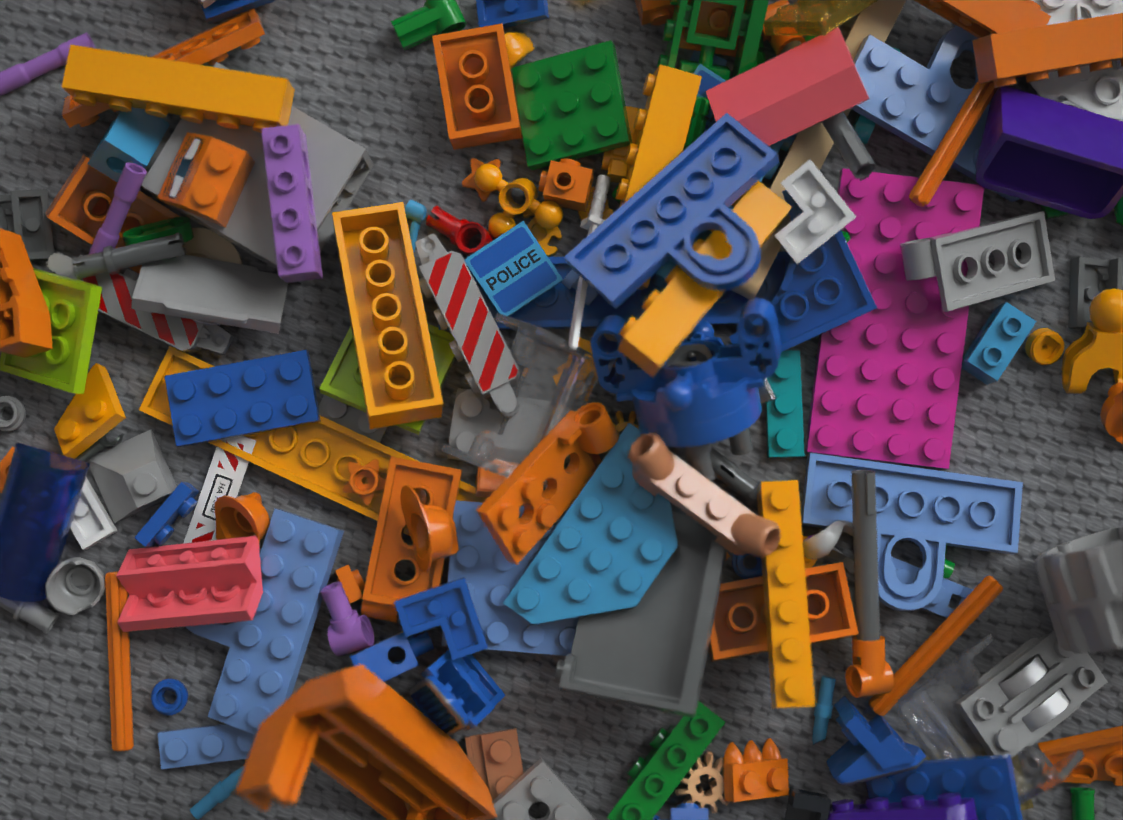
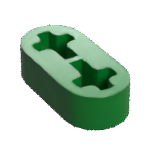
M174 217L131 228L125 231L122 236L125 246L174 235L178 232L181 233L184 243L194 237L188 217Z

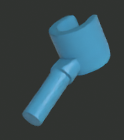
M409 200L405 207L406 218L412 220L409 233L412 249L415 252L418 231L426 217L427 209L424 205Z

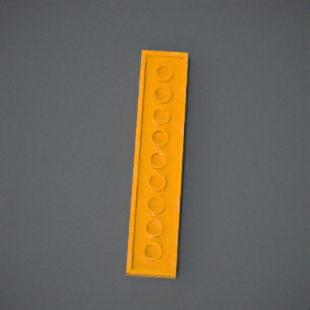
M169 346L139 411L173 426L165 376L215 366ZM321 415V421L243 435L256 440L252 455L221 440L208 442L378 521L384 489L375 491L369 505L363 502L358 493H344L343 487L350 480L348 463L353 462L365 466L372 460L378 459L379 475L386 480L391 456L418 461ZM364 477L362 479L363 484H367L369 482V479L367 477ZM463 481L460 482L457 500L484 503L487 498L475 497L476 487ZM423 488L415 489L414 491L418 495L421 504L428 505L430 502L429 493ZM406 526L403 530V533L410 536L408 527Z

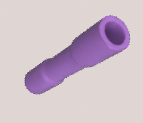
M86 32L30 61L16 64L1 71L0 95L11 92L28 84L34 78L66 65L70 44L96 48L90 35Z
M131 162L125 163L114 190V198L102 226L98 229L89 254L101 252L107 246L116 247L120 230L130 206L135 201L147 173L142 166Z

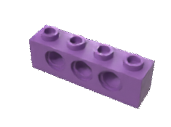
M299 124L263 128L262 138L278 275L286 283L322 279L306 135Z

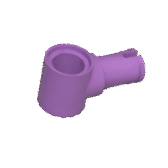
M341 581L325 586L320 592L332 617L327 635L333 653L336 656H342L373 646L375 636L372 624L366 615L359 616L357 610L351 608Z

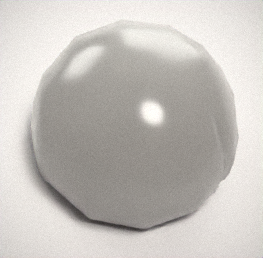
M81 557L69 558L54 567L45 584L46 599L55 610L67 615H76L83 610L94 607L105 590L104 573L95 562ZM90 585L86 589H79L76 586Z

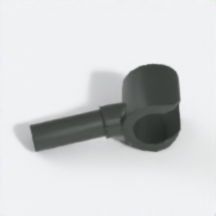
M105 434L76 460L83 466L106 446L118 445L123 439V434L116 437L113 442H109Z

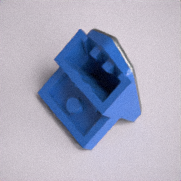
M449 649L421 673L423 678L410 689V695L421 713L449 736L463 728L467 731L471 728L473 729L506 696L472 654L452 660Z
M843 696L834 704L840 715L836 718V721L842 727L841 731L849 740L826 761L833 778L839 784L853 785L914 770L926 760L925 753L918 746L904 742L883 716L877 714L868 722L846 696Z

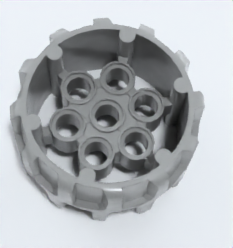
M1123 525L1065 542L1039 554L1035 559L1034 568L1059 645L1065 651H1073L1074 653H1093L1123 649Z

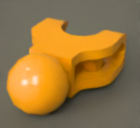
M1116 288L1103 290L1093 298L1089 307L1092 322H1087L1085 333L1081 338L1071 343L1063 355L1062 385L1067 394H1081L1085 392L1091 376L1099 369H1113L1115 383L1123 382V290Z

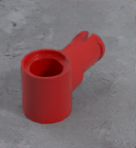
M435 206L431 210V213L437 216L439 220L430 215L426 219L428 227H432L450 238V243L457 246L468 256L494 240L491 234L479 223L470 222L466 219L460 220L439 206ZM476 234H481L482 240L480 244L475 248H469L470 239Z

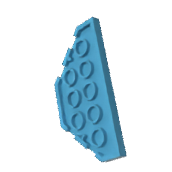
M630 423L623 430L617 443L607 453L504 601L506 606L533 625L637 607L678 547L670 501L659 493L656 496L652 495L641 487L633 477V464L628 458V451L641 434L640 430Z

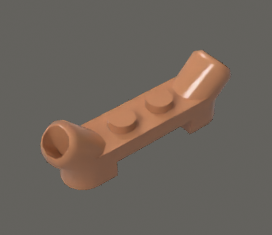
M653 433L644 434L633 442L628 451V458L633 464L632 474L635 481L652 495L661 494L717 536L715 541L735 555L751 553L763 558L769 556L777 548L781 533L776 522L759 517L670 452L658 435Z

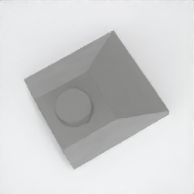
M152 429L102 451L87 461L114 524L165 501L177 487Z

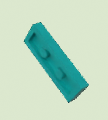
M800 350L781 352L775 373L768 378H764L765 389L770 397V400L765 402L768 458L804 457Z

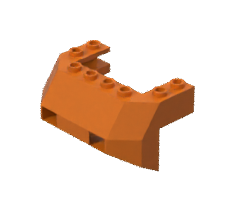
M363 664L308 680L268 716L259 726L236 789L237 794L262 812L269 810L272 799H275L284 807L294 805L297 802L309 763L312 762L385 817L386 820H490L497 818L488 787L458 742Z

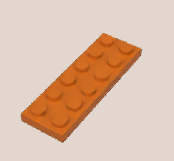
M251 9L151 57L202 65L206 62L209 65H215L216 62L220 63L228 58L227 52L237 47L245 50L255 46L261 41L260 36L265 35L257 12L255 9ZM70 95L64 100L62 116L69 128L77 124L80 127H86L100 118L98 114L111 107H109L108 103L96 102L95 106L82 105L74 102L73 97Z

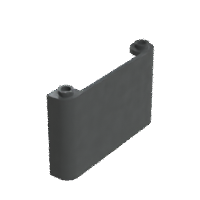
M670 502L678 542L677 549L637 607L579 617L571 654L566 656L565 661L559 660L556 668L555 682L559 683L561 691L692 718L695 717L727 555V549L715 541L717 538L715 534Z

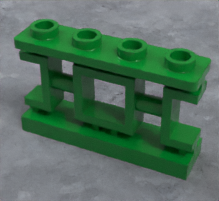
M670 0V5H675L672 19H666L663 40L668 41L665 55H659L657 68L660 64L675 68L683 27H686L685 41L702 46L699 61L679 59L678 70L694 73L700 63L724 80H728L730 76L728 66L712 64L715 49L718 47L735 50L738 36L740 38L731 78L755 66L769 0H748L745 12L743 11L745 0H703L733 5L727 37L695 32L702 0H691V3L688 0Z

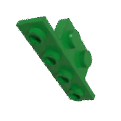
M698 701L694 718L682 716L675 727L670 725L667 730L661 727L649 742L652 750L645 759L639 756L628 769L627 774L630 778L627 783L629 787L609 812L607 818L609 820H652L726 722Z

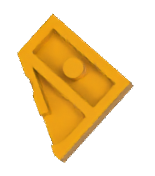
M98 363L94 364L87 374L84 394L74 395L54 428L63 455L73 460L126 418L107 369Z

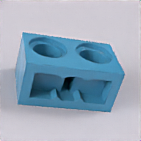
M1008 302L998 305L994 308L963 355L962 369L986 385L998 381L1037 321Z

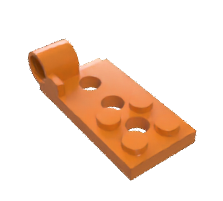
M592 402L583 405L576 411L570 410L476 510L507 561L517 565L573 504L602 462L599 454L608 451L617 443L619 433L602 403ZM570 454L569 465L564 469L565 459ZM547 479V487L542 494L543 482ZM524 504V512L519 519V508Z
M390 457L362 597L361 615L397 623L399 615L394 603L395 600L441 584L446 557L432 561L428 572H422L417 564L413 545L407 544L403 539V530L407 525L401 507V489L405 485H409L414 490L418 488L425 489L430 495L428 505L439 506L453 518L463 470ZM404 559L413 562L416 568L415 576L409 581H403L396 575V566Z

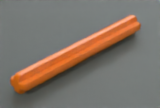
M977 81L909 194L910 201L917 206L923 207L931 201L998 88H994L993 82L979 84V81Z
M118 571L108 572L105 575L111 741L113 751H128L134 747L129 632H123L117 623L127 602L128 592L117 578Z
M986 576L896 671L892 691L890 693L874 695L869 700L870 708L879 716H885L1003 591V586L992 576Z

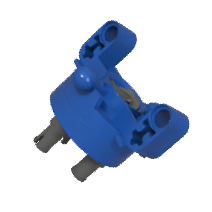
M755 298L749 300L744 305L737 328L740 344L724 345L720 337H714L712 325L706 320H701L687 336V340L681 343L654 377L650 376L618 350L623 339L619 333L627 322L617 315L604 317L591 339V350L598 380L606 391L618 393L616 396L617 402L633 400L641 435L649 433L658 435L664 444L669 447L670 452L681 460L688 458L689 465L710 481L715 478L709 452L712 449V443L729 438L730 452L733 455H744L753 450L749 427L757 421L762 412L758 388L764 387V378H768L775 373L781 355V341L776 312L769 301ZM748 318H761L765 324L754 325ZM604 334L614 335L618 341H610ZM760 343H763L762 353L757 352Z

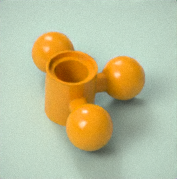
M483 164L476 170L474 181L480 190L484 192L497 190L500 192L499 203L504 211L494 214L488 222V230L493 238H498L516 226L514 216L526 210L535 213L536 222L546 229L555 228L562 221L563 211L561 206L551 200L539 202L537 200V187L531 180L518 178L508 183L502 179L500 169L493 164ZM513 188H519L524 192L526 197L524 205L517 204L513 200Z

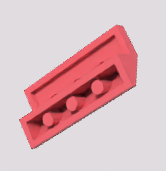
M839 26L706 90L716 122L728 113L767 146L773 145L869 99Z
M256 536L129 549L117 574V578L129 594L118 619V625L123 632L253 620L263 594L259 540Z

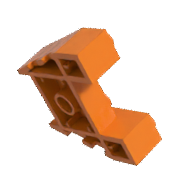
M0 228V352L25 358L52 350L50 312L22 237L19 234Z

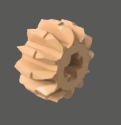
M706 751L704 762H701L700 757L697 759L680 782L684 784L675 788V793L677 796L687 795L683 803L696 802L699 808H705V804H708L711 812L714 814L718 812L715 801L719 799L724 805H728L730 802L724 800L723 794L724 775L722 769L724 758H718L713 764V753ZM706 774L708 779L714 778L713 781L709 782L710 789L703 791L701 786L697 789L695 785L700 783V776Z

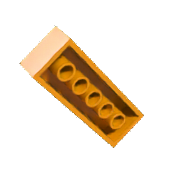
M404 203L332 212L334 236L369 428L375 429L442 417L443 401Z

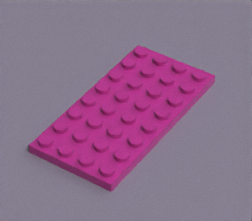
M842 168L840 170L837 193L856 216L855 219L841 230L847 232L850 236V241L847 244L877 308L819 335L806 452L949 469L969 305L943 312L937 276L918 280H906L900 244L980 226L984 187L978 184L943 180L929 204L920 207L909 199V194L920 177L873 172L868 178L860 181V179H856L850 169ZM965 260L961 264V272L964 277L968 272V265Z

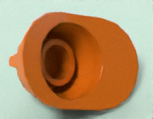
M409 485L403 486L400 497L401 507L413 541L415 558L420 570L428 572L432 561L454 555L458 552L456 526L453 518L447 511L439 506L421 504L414 489Z
M253 492L236 498L226 495L219 497L215 502L216 540L256 536L259 540L260 551V541L267 533L270 524L268 512L262 505L261 495Z

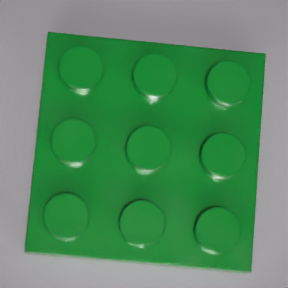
M611 40L512 68L527 166L531 170L548 167L551 160L560 162L562 158L575 160L629 146L632 143L616 49Z

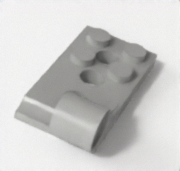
M1044 211L1033 212L955 233L941 234L900 244L906 280H918L937 276L943 312L1055 281ZM1017 246L1021 249V259L1019 261L1015 255ZM991 252L995 258V265L992 269L988 262ZM963 260L968 265V272L965 277L961 272Z
M542 757L492 801L497 815L496 820H597ZM544 802L548 805V812L543 818L535 819L528 814V810L533 803Z

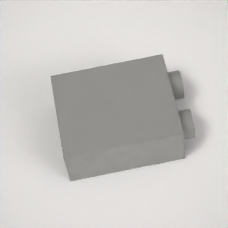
M218 62L214 65L216 68L228 69ZM292 106L288 125L299 124L307 140L317 233L321 253L334 232L332 212L346 211L374 164L364 147ZM181 119L170 138L165 135L163 136L145 168L147 175L141 186L154 197H158L187 132L211 136L247 151L255 161V164L226 228L168 203L165 204L278 270L262 133L254 131L252 126L239 125L238 129H230L219 126L217 121L203 119V123H192Z

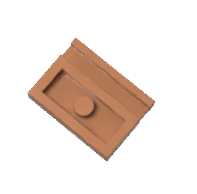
M517 728L465 736L468 759L488 787L493 801L524 773Z

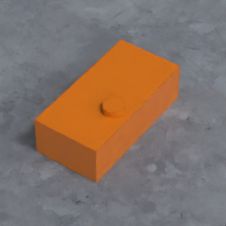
M839 562L806 568L805 579L810 644L858 635L844 563ZM763 576L721 583L708 648L711 662L768 652Z

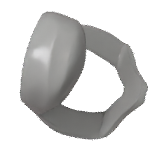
M835 521L821 532L808 536L803 540L804 556L808 559H819L827 555L839 560V562H843L844 567L851 574H854V561L835 548L842 532L853 536V523Z

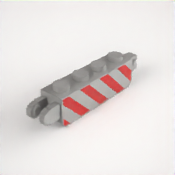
M434 233L416 241V248L422 263L419 266L423 275L419 279L420 287L426 299L434 297L439 309L433 311L442 331L447 328L450 329L455 340L450 342L449 345L458 362L465 359L471 371L465 374V377L473 393L476 394L481 391L485 400L492 397L501 416L504 415L505 418L514 417L519 411V403L512 387L518 383L520 377L519 368L462 255L454 251L447 252Z
M57 252L47 258L48 261L46 263H48L47 267H49L50 271L57 275L78 280L73 270L77 266L72 265L71 257ZM127 268L124 274L111 275L108 272L79 280L102 286L98 311L181 351L193 354L203 348L225 355L233 341L234 336L219 325L204 324L188 318L132 309V296L139 274Z

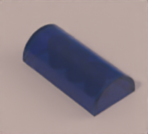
M17 442L0 497V597L21 602H36L46 599L45 584L54 567L61 561L90 463Z

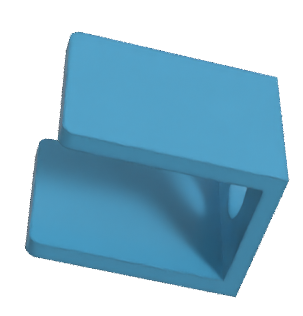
M132 107L131 112L120 111L116 120H113L87 164L118 183L125 163H135L144 169L147 167L166 133L169 123L161 117L145 113V109Z

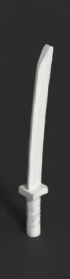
M607 175L597 176L589 215L581 221L580 227L588 230V235L605 221L602 218L611 178ZM580 275L569 334V348L576 350L578 347L588 283Z

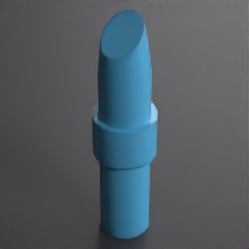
M821 677L818 701L815 702L813 713L815 716L812 735L813 745L826 739L829 719L832 717V700L836 679L832 677Z
M245 766L234 771L222 782L219 781L210 789L206 796L190 808V812L197 820L231 795V792L238 786Z

